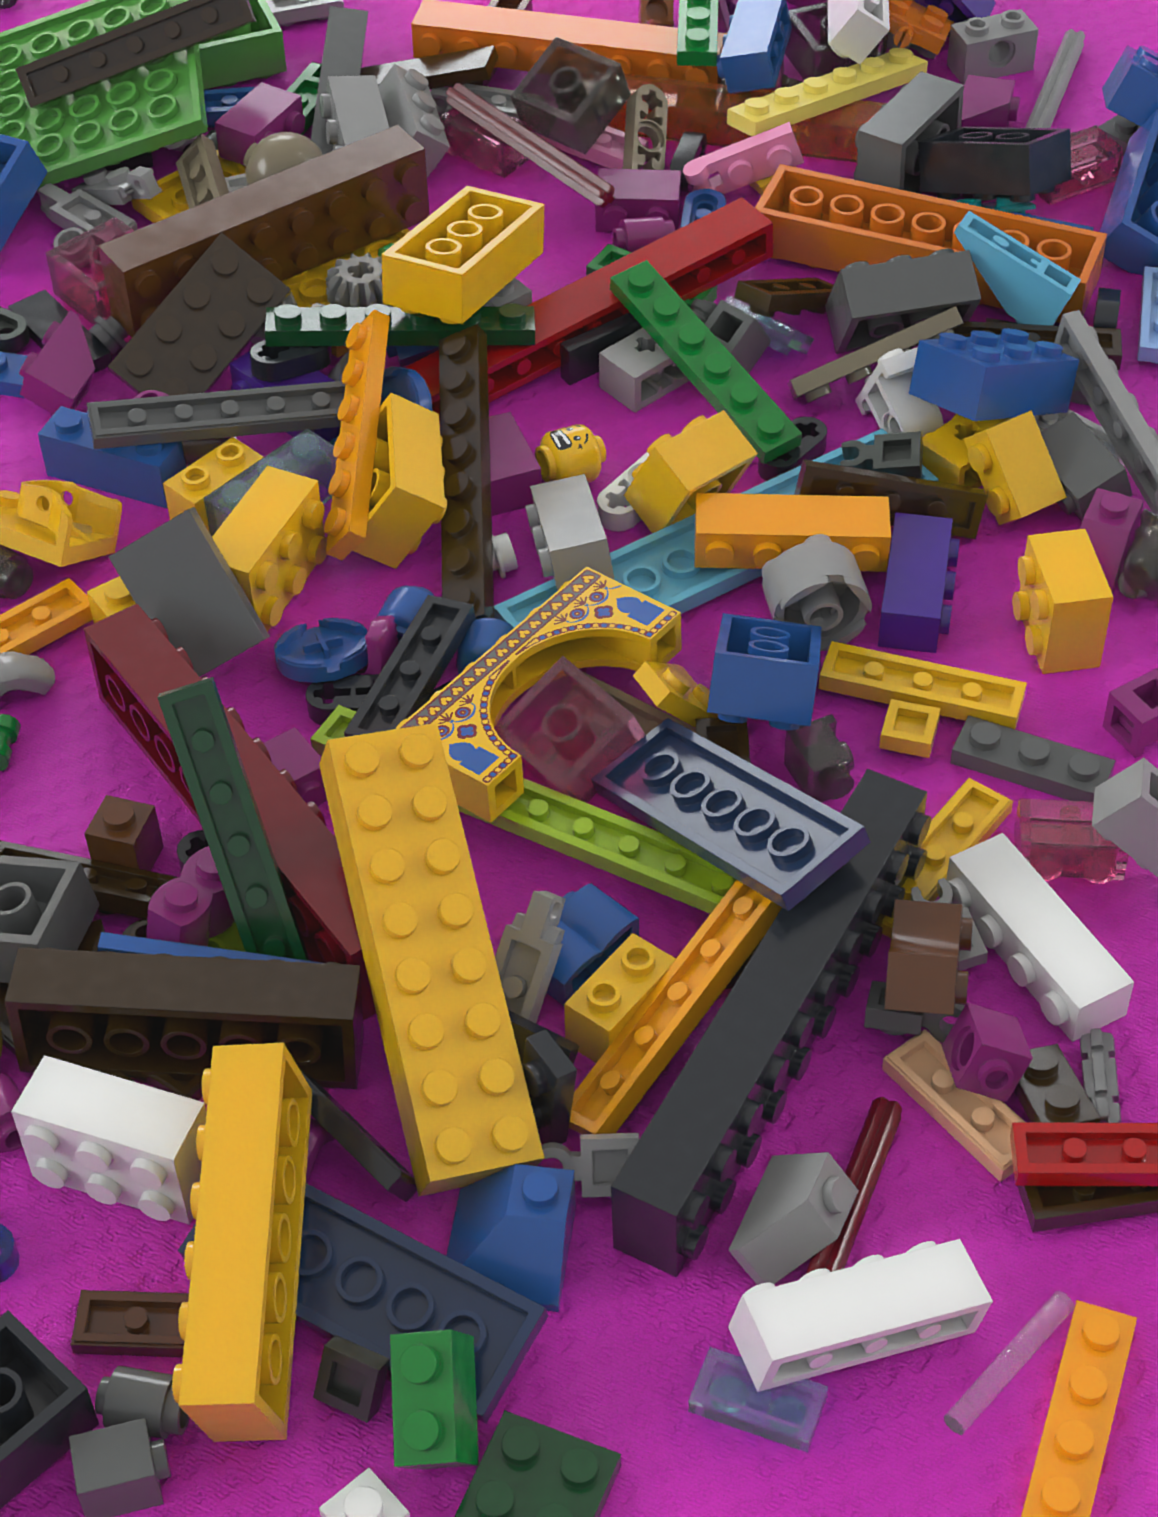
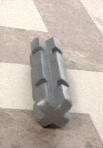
M1093 1028L1090 1030V1033L1084 1034L1080 1038L1082 1059H1087L1082 1060L1083 1088L1101 1118L1100 1123H1121L1120 1104L1114 1103L1119 1102L1120 1099L1116 1059L1110 1058L1115 1057L1114 1037L1111 1033L1102 1032L1101 1028Z

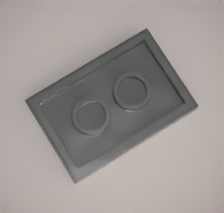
M195 507L184 511L109 556L110 561L135 603L142 608L150 619L156 617L160 620L167 632L170 643L175 648L181 646L186 651L194 671L199 677L270 637Z

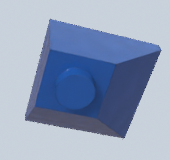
M514 1164L460 1189L446 1256L545 1307L547 1311L559 1312L576 1211L574 1170Z

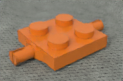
M889 0V32L894 34V44L897 46L900 42L899 48H905L909 43H912L938 55L950 32L951 24L954 23V21L948 19L949 15L944 10L933 5H928L926 8L913 0Z

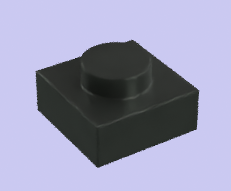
M335 1335L324 1345L313 1398L367 1423L379 1411L390 1359Z

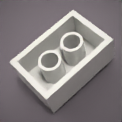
M44 1055L11 1111L32 1176L51 1188L59 1189L66 1186L85 1192L103 1204L113 1205L118 1202L140 1209L144 1214L155 1220L167 1221L173 1219L190 1225L193 1219L190 1206L191 1188L193 1183L200 1182L202 1164L197 1155L196 1134L199 1125L206 1123L207 1112L205 1103Z

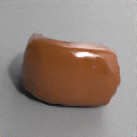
M639 0L638 23L674 27V0Z

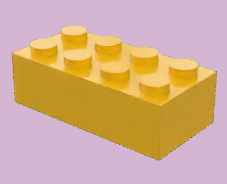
M471 186L464 187L382 254L383 304L398 307L403 312L409 314L421 313L437 317L447 324H463L543 253L545 204Z

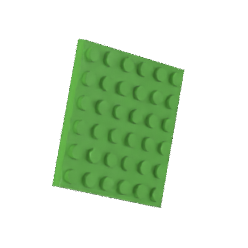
M91 0L0 32V134L29 142L47 170V174L39 188L49 183L56 184L70 178H78L85 173L99 168L116 165L123 160L146 152H154L161 147L184 139H192L199 134L208 132L199 44L35 109L30 107L15 70L18 67L188 0Z

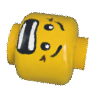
M575 424L545 433L541 439L540 446H537L535 449V458L541 467V478L545 482L585 474L588 483L595 481L600 474L602 462L606 460V448L600 436H594L592 431L585 425Z

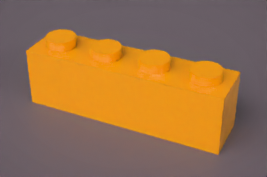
M696 493L694 568L762 569L767 561L775 559L786 550L804 543L810 536L824 534L829 536L832 542L845 546L853 553L860 571L887 572L891 543L889 497Z

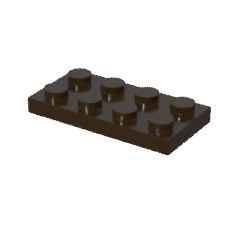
M221 232L108 365V370L137 394L146 390L160 391L169 396L206 393L228 369L229 364L239 356L265 325L267 307L280 306L291 294V289Z

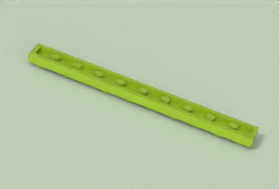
M341 705L336 707L310 738L312 747L318 754H323L327 740L345 737L344 731L356 711ZM523 778L524 793L491 823L457 805L458 810L462 813L710 914L737 880L656 830Z

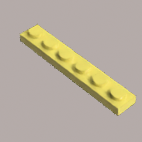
M892 48L889 50V53L865 58L861 64L857 63L848 67H838L826 75L806 78L803 83L791 87L777 88L774 93L760 98H749L745 100V103L728 108L727 124L750 136L765 132L787 122H790V125L909 83L921 71L927 73L928 61L913 55V52L907 48Z

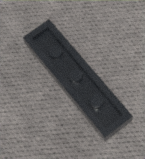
M432 595L427 596L344 731L345 737L394 730L401 721L408 719L427 702L469 631L472 622L476 619L473 604Z

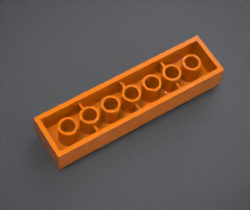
M783 164L779 165L755 206L759 212L773 222L772 259H783L805 264L812 268H823L840 272L847 265L859 261H866L871 265L885 263L891 258L900 255H910L912 258L929 256L933 252L942 249H953L954 252L966 251L954 234V231L967 212L971 211L1081 279L1073 295L1055 322L1060 323L1064 313L1080 310L1084 316L1101 275L1107 239L1106 233ZM973 263L981 295V301L978 305L984 304L1004 309Z

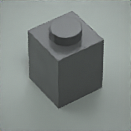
M145 1418L69 1437L77 1496L85 1517H115L164 1504L160 1480L171 1477L164 1439L152 1441Z

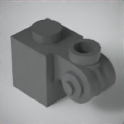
M696 298L690 305L691 310L749 373L771 342L755 317L722 299L716 305L710 300L706 301Z

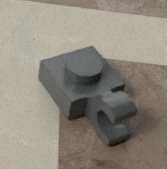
M872 980L866 1005L864 1027L879 1029L889 1035H904L906 1033L920 1035L921 1028L925 1027L936 1040L943 1043L954 1024L946 1023L942 1018L946 1016L958 1018L965 1005L955 1004L954 1015L884 1009L886 982Z

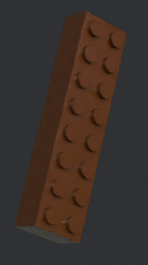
M395 125L99 245L111 316L120 323L132 338L221 232L280 281H284L421 223L430 216L425 148L399 125Z

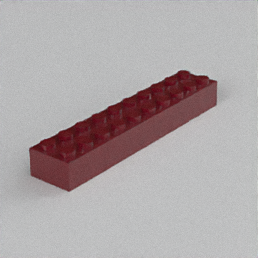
M136 603L84 628L99 698L200 822L157 697L160 693L192 684L208 677L200 678L197 675L186 651L181 646L175 648L170 643L167 632L160 620L156 617L150 619ZM223 705L310 961L321 963L337 962L347 965H360L363 1020L376 1014L336 836L326 827L325 819L318 806L312 801L306 803L299 795L295 781L286 769L279 771L274 766L262 740L258 737L252 739L247 734L237 711L232 706L225 708Z

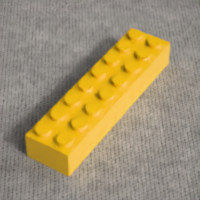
M433 723L327 740L319 766L418 1197L466 1187L514 1164L537 1166L544 1159V1154L438 725Z

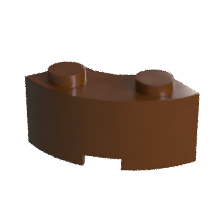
M895 899L891 944L888 952L884 1009L954 1015L955 1004L966 1005L969 971L959 970L960 950L971 951L973 918L963 917L962 904Z

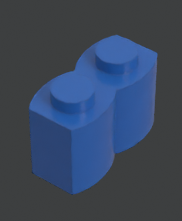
M592 883L583 886L576 892L570 891L563 896L566 900L560 922L557 925L558 928L565 930L561 942L563 945L546 992L563 1006L632 933L639 936V918Z

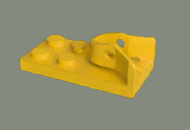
M30 480L21 482L20 494L13 491L0 490V545L59 567L115 553L122 514V503L116 498H108L79 487L69 481ZM66 491L70 492L73 497L70 505L64 501V493Z

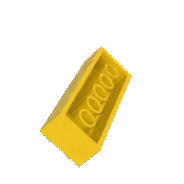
M284 1043L213 1046L211 1068H206L202 1075V1096L207 1105L206 1123L199 1125L196 1134L197 1155L202 1162L200 1182L193 1183L190 1194L191 1213L196 1220L194 1241H189L185 1248L184 1265L186 1275L190 1279L188 1302H182L179 1309L178 1326L180 1337L184 1341L182 1364H177L173 1371L172 1391L178 1406L213 1442L287 1440L313 1090Z

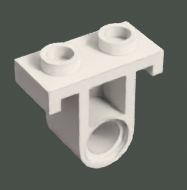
M918 347L903 352L900 348L894 349L881 356L877 361V367L865 379V385L855 399L862 416L872 412L880 429L883 428L888 434L921 431L923 437L925 434L933 432L944 425L942 414L937 405L909 394Z

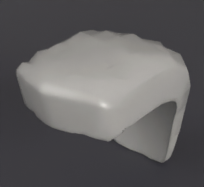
M15 651L0 653V697L12 690H25L45 695L55 683V672L48 662H45L44 658Z

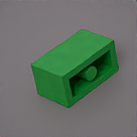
M452 1329L391 1334L394 1467L424 1470L478 1466L474 1336Z

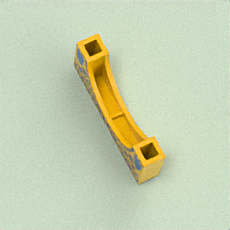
M586 566L570 581L565 582L541 606L534 608L508 634L501 636L496 644L475 662L468 664L463 672L447 686L435 692L430 700L408 719L401 721L396 729L437 723L457 805L491 823L524 793L521 755L507 746L495 731L501 716L508 706L519 695L538 682L569 670L609 666L637 671L645 661L669 662L682 650L681 612Z

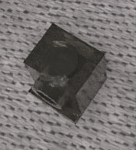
M832 714L811 721V726L800 725L797 730H786L784 765L801 791L820 802L844 797L853 789L855 783L850 775V771L854 769L853 755L847 743L844 741L839 742L835 736L837 721Z

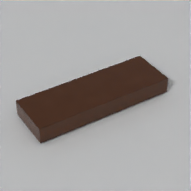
M81 1290L70 1344L73 1353L183 1358L184 1341L179 1333L178 1316L182 1302H188L189 1293Z

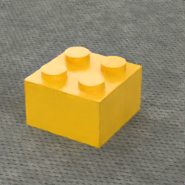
M724 410L708 419L701 415L689 422L680 434L672 437L667 433L659 437L648 447V458L632 472L631 476L634 480L623 496L649 530L654 533L694 515L696 493H730L758 453Z
M1086 529L1028 535L1025 556H1020L1018 559L1020 588L1018 592L1013 593L1012 606L1016 620H1022L1024 623L1025 642L1029 655H1036L1042 674L1100 667L1113 603V594Z

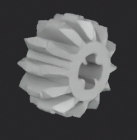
M368 252L364 256L357 257L351 253V257L348 260L337 259L335 267L327 270L326 293L328 302L330 304L342 305L343 307H367L372 304H383L382 256L372 258Z

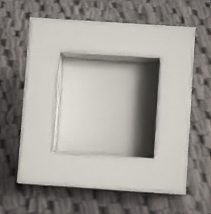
M370 1468L366 1469L319 1507L320 1517H410V1513Z

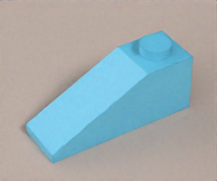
M971 211L967 212L954 231L966 251L970 250L973 263L1006 313L1013 317L1017 324H1054L1080 283V278Z

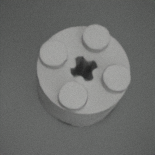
M824 534L812 535L804 543L786 550L777 558L767 561L762 567V587L772 619L822 626L820 651L828 650L831 641L843 644L848 643L860 634L865 627L866 622L864 618L868 610L871 612L872 602L853 553L845 546L832 542L829 536Z

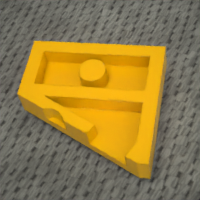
M645 661L633 675L658 708L696 728L695 719L718 718V714L707 712L710 690L702 684L697 685L684 667L677 664Z

